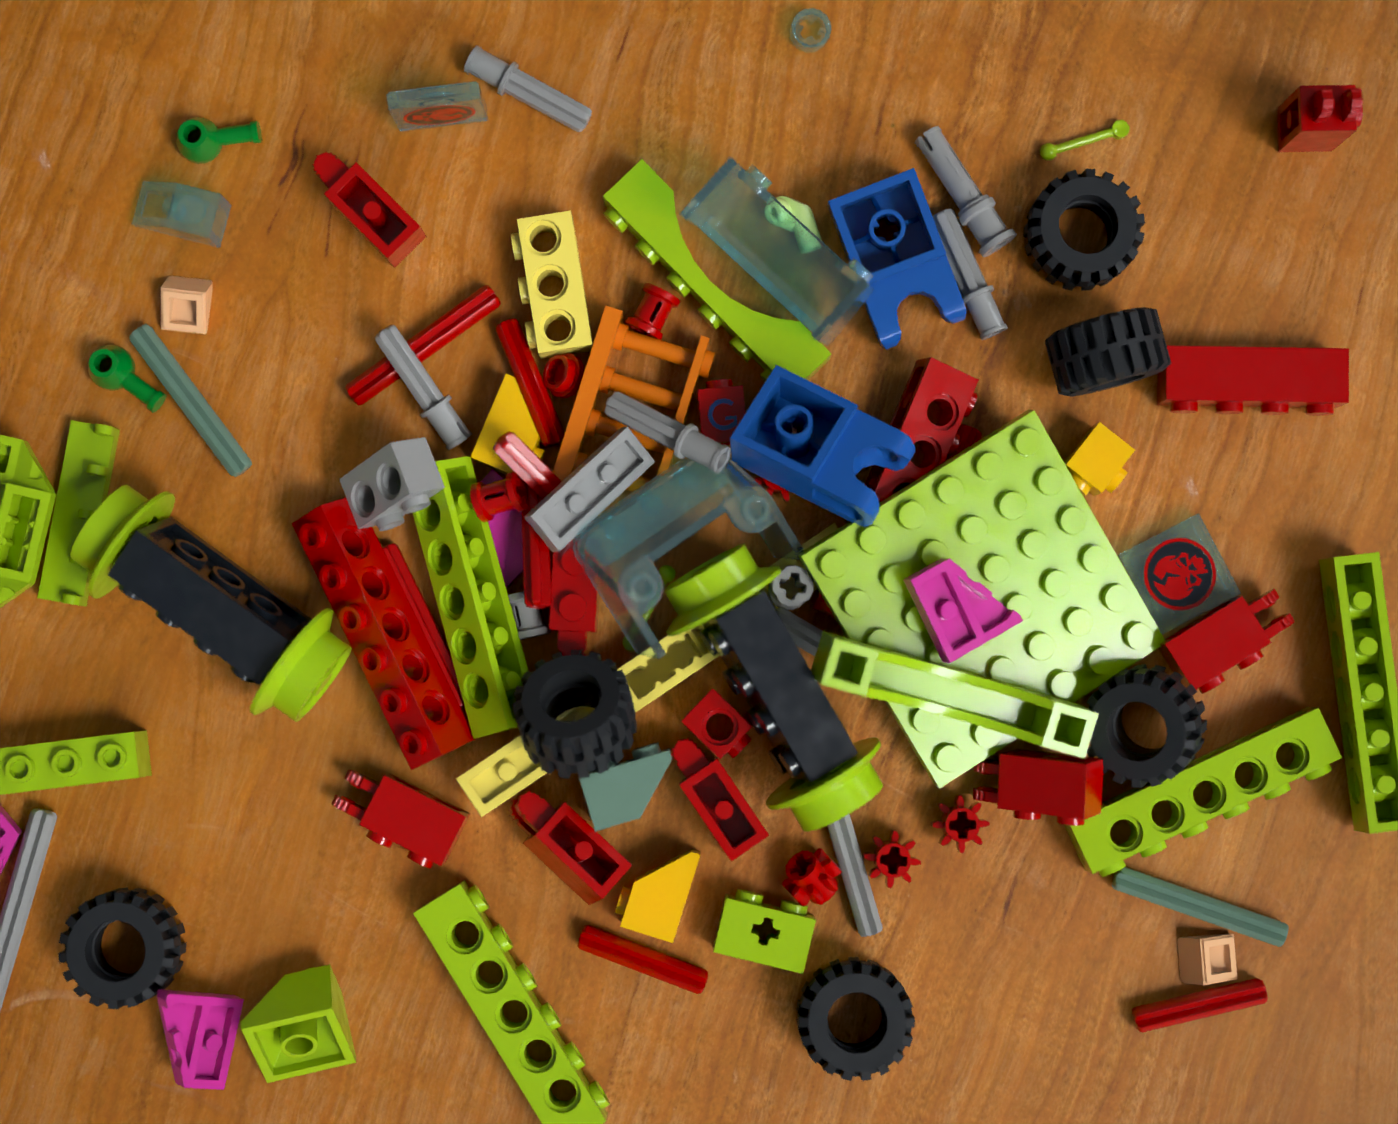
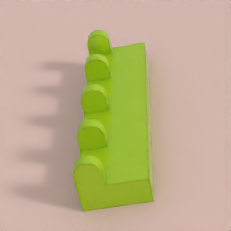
M71 420L37 596L39 599L87 606L88 587L92 573L71 559L70 554L79 532L108 496L120 430L115 427Z

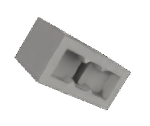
M426 437L390 442L339 479L358 529L377 526L379 531L390 530L405 522L404 515L428 507L431 504L429 498L445 488Z

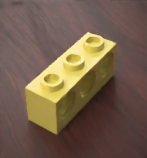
M571 210L517 219L519 232L511 233V241L515 260L523 259L526 277H519L518 284L522 305L529 303L531 305L533 321L525 322L529 349L538 348V354L541 359L552 358L558 354L590 352L593 340ZM549 232L556 236V244L551 250L539 252L532 247L533 239L539 233ZM548 276H557L564 282L562 291L556 296L548 297L539 291L540 283ZM555 320H564L571 325L569 336L562 341H553L546 336L547 327Z

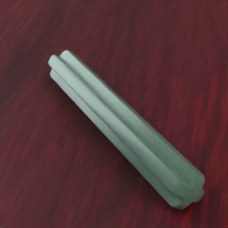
M144 324L134 330L129 335V340L227 472L234 477L246 472L251 467L252 461L153 328Z
M1126 867L1114 873L1112 887L1117 891L1277 947L1283 946L1286 941L1289 926L1281 921Z

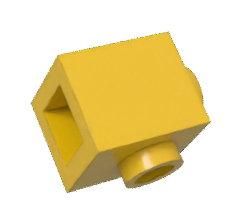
M1098 422L1090 428L1064 463L1082 495L1086 496L1089 492L1093 496H1097L1105 489L1112 493L1128 473L1122 467L1134 453L1135 449L1102 423Z

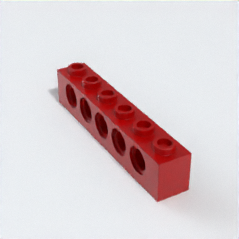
M932 357L916 360L890 426L907 434L913 444L918 443L923 448L924 459L918 467L910 460L906 467L898 471L873 465L865 485L876 493L879 503L890 497L898 484L906 487L953 456L960 441V435L957 434L962 419L972 412L976 404L977 393L974 390L979 379ZM932 401L937 403L941 409V418L936 425L931 423L927 416V409ZM819 592L813 609L835 618Z
M346 497L322 504L291 523L411 771L475 740L373 528L358 529Z

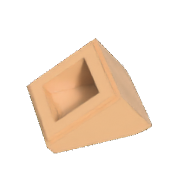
M177 276L168 277L161 286V329L206 334L212 298V281Z
M1234 934L1178 938L1181 982L1208 985L1237 980Z

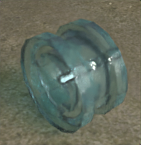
M809 8L800 11L794 17L789 30L793 46L806 53L822 49L830 37L831 22L821 10ZM804 21L808 25H812L815 22L818 23L821 28L817 35L822 37L818 40H815L812 36L804 39L800 35L804 27L799 24Z

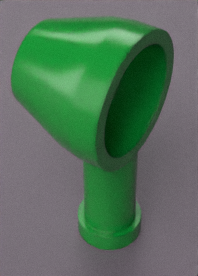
M193 117L184 121L176 133V144L179 152L187 160L197 164H204L214 160L224 145L253 142L254 144L262 143L261 127L258 120L250 121V124L218 128L208 119ZM196 129L201 130L200 139L197 142L190 143L188 141L189 133Z
M104 345L97 348L90 355L87 365L88 373L92 381L99 387L111 391L124 388L147 405V409L152 413L156 412L165 402L167 397L165 393L155 390L135 374L134 359L124 348L117 345ZM106 357H110L112 360L111 368L106 372H101V361Z

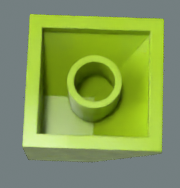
M330 964L284 975L241 1021V1031L267 1083L356 1063V1054L342 991Z

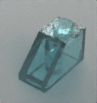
M143 181L132 225L220 248L231 204L219 193L180 183Z

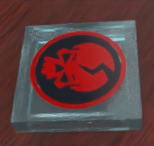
M476 81L392 91L387 94L388 110L400 132L489 121L487 105L480 85Z
M1199 513L1117 555L1162 635L1241 594Z

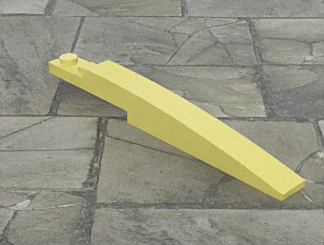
M833 523L770 567L779 566L781 571L787 566H799L805 569L798 554L836 531L838 527ZM790 577L785 583H779V588L786 590L787 599L791 600L797 593H802V588L795 586V578ZM813 582V592H814L815 590H817V587L815 586V584H814V582ZM768 583L766 586H764L758 591H765L769 597ZM702 624L672 637L667 635L617 669V671L622 670L627 678L635 713L720 656L719 653L713 656L705 646L699 633L704 630ZM591 707L571 708L560 714L556 720L564 722L577 721L585 718L595 709ZM520 735L456 778V781L479 815L483 817L547 772L542 770L540 763L534 764L531 761L527 750L524 749Z

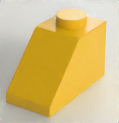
M505 374L471 454L474 462L507 475V473L513 470L493 450L494 444L501 435L509 431L514 432L541 460H543L545 450L539 448L541 439L515 377L509 374Z
M690 849L635 878L632 889L623 886L615 913L623 915L620 927L673 943L701 852Z

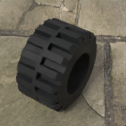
M1085 169L1082 174H1077L1076 170L1066 172L1063 178L1059 179L1057 177L1051 181L1045 190H1042L1029 209L1026 217L1028 221L1023 230V237L1028 239L1025 251L1027 256L1033 255L1035 262L1032 266L1035 270L1039 272L1043 269L1048 274L1045 280L1051 284L1060 281L1063 283V289L1071 291L1075 286L1081 287V291L1091 290L1096 285L1101 287L1117 277L1138 254L1137 248L1143 243L1145 234L1140 232V228L1145 224L1144 213L1138 214L1136 210L1141 203L1137 196L1129 198L1126 191L1130 187L1124 181L1119 186L1112 182L1114 175L1106 171L1101 177L1095 175L1096 169ZM1071 208H1085L1097 214L1102 219L1107 230V243L1104 249L1098 253L1085 254L1069 247L1063 240L1059 229V219L1062 213Z
M1132 308L1091 318L1062 328L1045 340L1058 393L1064 396H1080L1125 385L1158 374L1171 364L1158 312L1152 308Z
M571 650V655L562 656V652L552 654L553 659L548 662L541 659L534 664L536 669L534 672L526 671L521 678L523 686H516L514 692L516 702L513 703V712L524 749L527 750L529 758L534 764L540 763L542 770L549 774L557 770L561 778L569 779L571 773H578L579 779L589 777V772L596 769L599 774L607 771V763L613 761L617 764L624 758L622 749L630 750L634 742L632 734L636 733L637 730L636 714L625 674L622 670L617 671L616 663L608 658L602 661L601 655L592 651L588 656H584L582 650ZM591 707L595 709L591 714L577 721L564 722L556 720L560 714L571 708Z
M1146 664L1136 665L1130 670L1126 668L1100 685L1099 689L1091 694L1086 702L1090 705L1088 709L1098 713L1090 740L1091 746L1087 749V754L1089 757L1094 758L1097 756L1099 759H1103V774L1109 770L1115 773L1113 781L1123 784L1129 779L1131 780V786L1142 788L1148 782H1150L1151 787L1161 785L1166 779L1171 780L1196 757L1195 754L1201 749L1205 740L1201 736L1207 730V720L1201 719V714L1205 711L1203 701L1195 702L1193 695L1198 691L1192 684L1187 688L1182 685L1180 681L1184 676L1176 671L1168 675L1165 673L1166 667L1155 665L1153 668L1147 669ZM1128 702L1146 703L1161 714L1167 728V738L1164 746L1155 749L1145 748L1137 745L1127 736L1122 725V711Z
M128 887L119 888L84 902L78 907L79 911L70 915L65 923L69 926V929L61 933L59 943L65 944V950L58 953L59 963L67 962L69 970L62 974L66 982L74 979L78 984L73 991L79 997L88 994L91 996L89 1003L95 1006L106 1003L108 1004V1009H119L126 1005L130 1008L157 995L158 989L163 990L174 980L172 978L173 975L179 972L183 965V961L179 959L180 955L186 952L187 942H181L180 935L185 933L183 923L176 924L173 917L178 913L173 906L166 908L162 904L165 899L158 894L147 895L148 890L141 888L128 890ZM114 921H122L132 925L139 931L144 940V962L135 973L128 974L117 971L104 958L101 947L102 936L107 926Z
M848 957V961L842 962L839 959L829 962L830 966L822 970L820 967L813 973L814 978L809 983L806 981L802 988L803 994L801 999H798L796 1020L803 1046L815 1064L818 1062L823 1070L830 1075L837 1073L841 1076V1079L852 1081V1077H860L862 1081L872 1079L871 1074L880 1072L882 1076L890 1071L888 1066L895 1061L898 1064L903 1059L904 1055L902 1052L905 1046L910 1047L913 1039L911 1029L915 1028V1017L912 1014L911 1008L913 1006L911 1000L894 974L887 968L884 969L879 966L877 962L869 959L861 961L858 957ZM860 992L868 994L877 1001L882 1012L881 1024L876 1033L860 1043H845L835 1038L828 1026V1013L834 1002L849 993Z

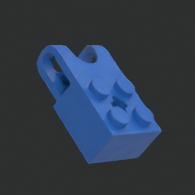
M914 168L828 201L827 207L879 344L885 350L897 346L901 340L902 332L898 323L897 309L900 302L909 295L921 294L932 299L942 319L948 323L955 324L965 320L966 307ZM885 219L888 225H897L898 232H894V240L886 241L884 237H877L874 230L879 228L878 221Z
M778 365L774 367L730 437L733 463L862 527H867L874 522L880 512L879 499L876 493L859 481L855 475L863 468L873 465L894 471L901 470L908 465L915 453L914 444L907 434L858 410L857 404Z

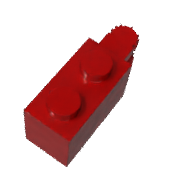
M1356 85L1299 86L1277 108L1278 152H1332L1355 133L1357 127L1361 125L1363 117V95L1361 88H1356Z
M325 151V153L316 155L314 164H312L313 170L321 182H324L328 188L324 193L325 197L394 268L427 237L421 226L357 162L348 168L332 152L327 153Z
M572 539L560 552H553L552 603L550 605L549 630L558 631L557 648L559 652H562V656L571 655V650H582V654L586 656L584 652L587 650L588 633H597L602 543L600 540Z
M1274 588L1249 603L1245 601L1243 596L1230 598L1167 637L1166 641L1160 644L1161 647L1158 649L1172 672L1176 671L1184 676L1180 683L1186 688L1192 684L1195 689H1199L1201 694L1225 681L1222 675L1225 671L1235 665L1242 670L1264 657L1260 650L1272 643L1270 638L1291 626L1295 620L1288 613L1277 616L1263 628L1254 614L1276 603L1280 596Z
M687 737V739L677 740L674 748H672V755L674 760L678 761L677 765L686 777L679 782V785L732 862L766 839L769 834L719 759L716 757L709 762L700 747H696L697 743H694L693 739L689 740Z
M1015 749L1001 753L1000 760L985 759L974 766V771L980 774L999 775L998 788L991 786L973 788V800L998 803L997 809L1014 811V818L1038 820L1041 819V814L1057 816L1056 823L1080 826L1084 825L1085 819L1101 814L1103 759Z
M348 769L344 778L349 784L358 789H363L374 796L368 807L365 808L355 803L349 797L335 795L331 803L334 807L361 820L359 825L368 829L366 837L388 848H391L394 842L410 850L407 858L429 869L432 868L434 863L439 866L446 863L470 816L469 813L391 773L384 775L379 783L359 772Z
M530 791L511 801L512 804L508 810L510 811L509 816H512L513 820L517 821L516 824L529 835L523 844L588 905L602 900L632 866L566 802L554 809L544 798L540 799L539 795Z

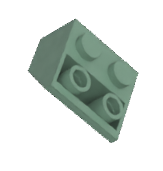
M659 742L634 749L631 751L633 759L617 764L610 761L607 763V771L599 774L596 769L589 772V777L580 779L595 831L641 818L672 760L673 755L670 748L661 750Z

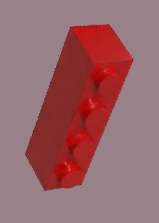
M1166 345L1171 364L1157 374V405H1170L1171 413H1197L1198 406H1216L1217 414L1243 413V407H1261V414L1284 415L1289 413V407L1306 408V415L1325 416L1333 415L1334 408L1349 403V348Z

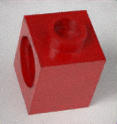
M713 688L681 720L720 760L727 753L734 759L752 740L746 734L752 726ZM717 713L726 714L733 723L732 733L723 740L713 739L706 730L708 719Z

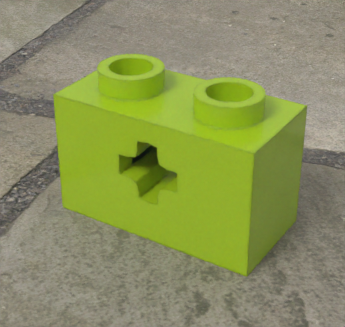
M737 889L735 896L725 894L713 944V952L803 974L816 922L814 915L807 914L808 906H802L797 902L781 900L780 907L762 903L764 895L743 889ZM764 918H770L772 927L777 929V934L769 933L766 940H760L758 931L752 928L753 924L761 925Z

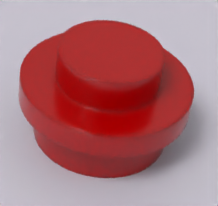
M571 353L558 354L549 359L543 371V382L554 396L565 399L577 392L584 374L582 360Z

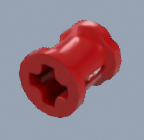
M645 283L642 288L645 294L633 317H627L625 324L640 334L661 340L663 337L661 329L672 308H678L681 301L668 291L653 284Z
M514 471L507 473L505 479L488 484L479 481L473 483L470 487V497L477 517L484 523L493 520L496 514L512 509L521 512L529 508L526 483Z

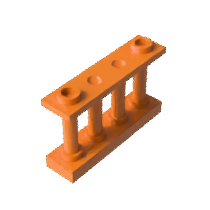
M605 305L553 472L563 481L588 458L589 454L582 453L587 435L595 437L597 433L611 437L619 428L627 427L616 420L603 417L602 411L595 409L600 392L608 394L610 390L621 392L627 396L677 411L675 420L685 424L699 376L708 378L716 352L708 350L710 338L701 335L696 351L630 331L629 325L623 324V311ZM624 347L691 368L683 394L615 373L616 368L609 366L614 349L622 351ZM629 428L645 449L664 454L656 480L640 476L626 489L650 497L647 512L656 515L659 505L668 506L675 481L667 479L675 456L674 451Z

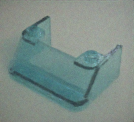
M730 157L680 214L687 221L700 228L812 332L811 336L829 346L874 291L868 284L874 276L855 258L846 264L767 191L772 182L753 164L745 171Z
M684 457L597 516L574 537L573 551L577 560L637 654L656 659L666 655L642 614L659 602L663 594V580L653 562L726 512L733 525L739 530L748 533L759 532L773 557L800 560L798 554L804 551L772 496L730 457L726 466L718 474Z

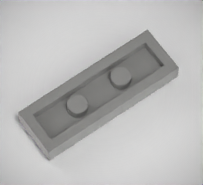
M628 426L619 428L529 511L524 518L552 552H560L655 461Z

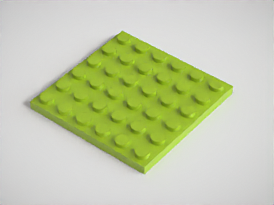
M1028 409L880 502V512L871 525L862 527L856 523L849 522L798 554L799 559L846 638L1073 703L1102 685L1118 672L1130 667L1161 647L1160 644L1166 641L1035 410ZM941 558H950L966 571L967 576L971 580L980 582L993 593L991 596L1006 608L1015 610L1023 620L1021 623L951 663L941 661L903 580ZM885 701L932 782L939 789L1018 739L948 716Z

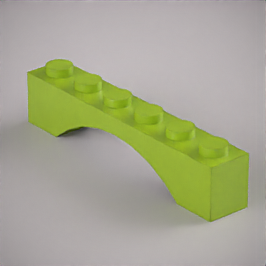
M643 159L603 195L604 205L607 208L603 214L607 220L621 233L628 229L639 241L635 244V248L650 264L654 265L659 261L670 272L666 277L670 285L683 297L690 293L702 305L697 310L702 318L715 330L721 325L733 337L728 342L729 345L743 360L748 362L753 358L764 369L760 374L764 382H766L776 365L809 380L829 361L832 354L800 321L779 319L753 311L731 299L708 279L694 261L682 238L675 212L674 191Z
M822 631L811 672L815 677L814 680L821 685L948 716L1081 758L1086 756L1098 717V713L1077 703Z

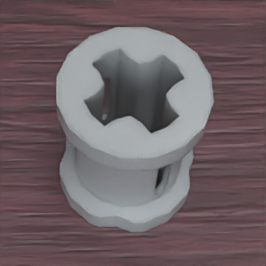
M787 566L768 585V594L771 601L776 607L786 610L799 608L810 599L813 592L812 579L807 571L799 566ZM790 577L795 578V586L802 588V593H797L790 600L786 598V590L779 588V583H785Z
M524 591L508 595L520 640L551 633L549 626L545 625L542 609L527 608L525 606Z

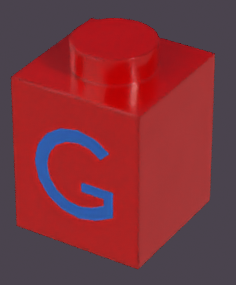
M732 379L705 382L706 389H697L701 434L722 445L731 446L730 437L745 415L743 385L733 386Z

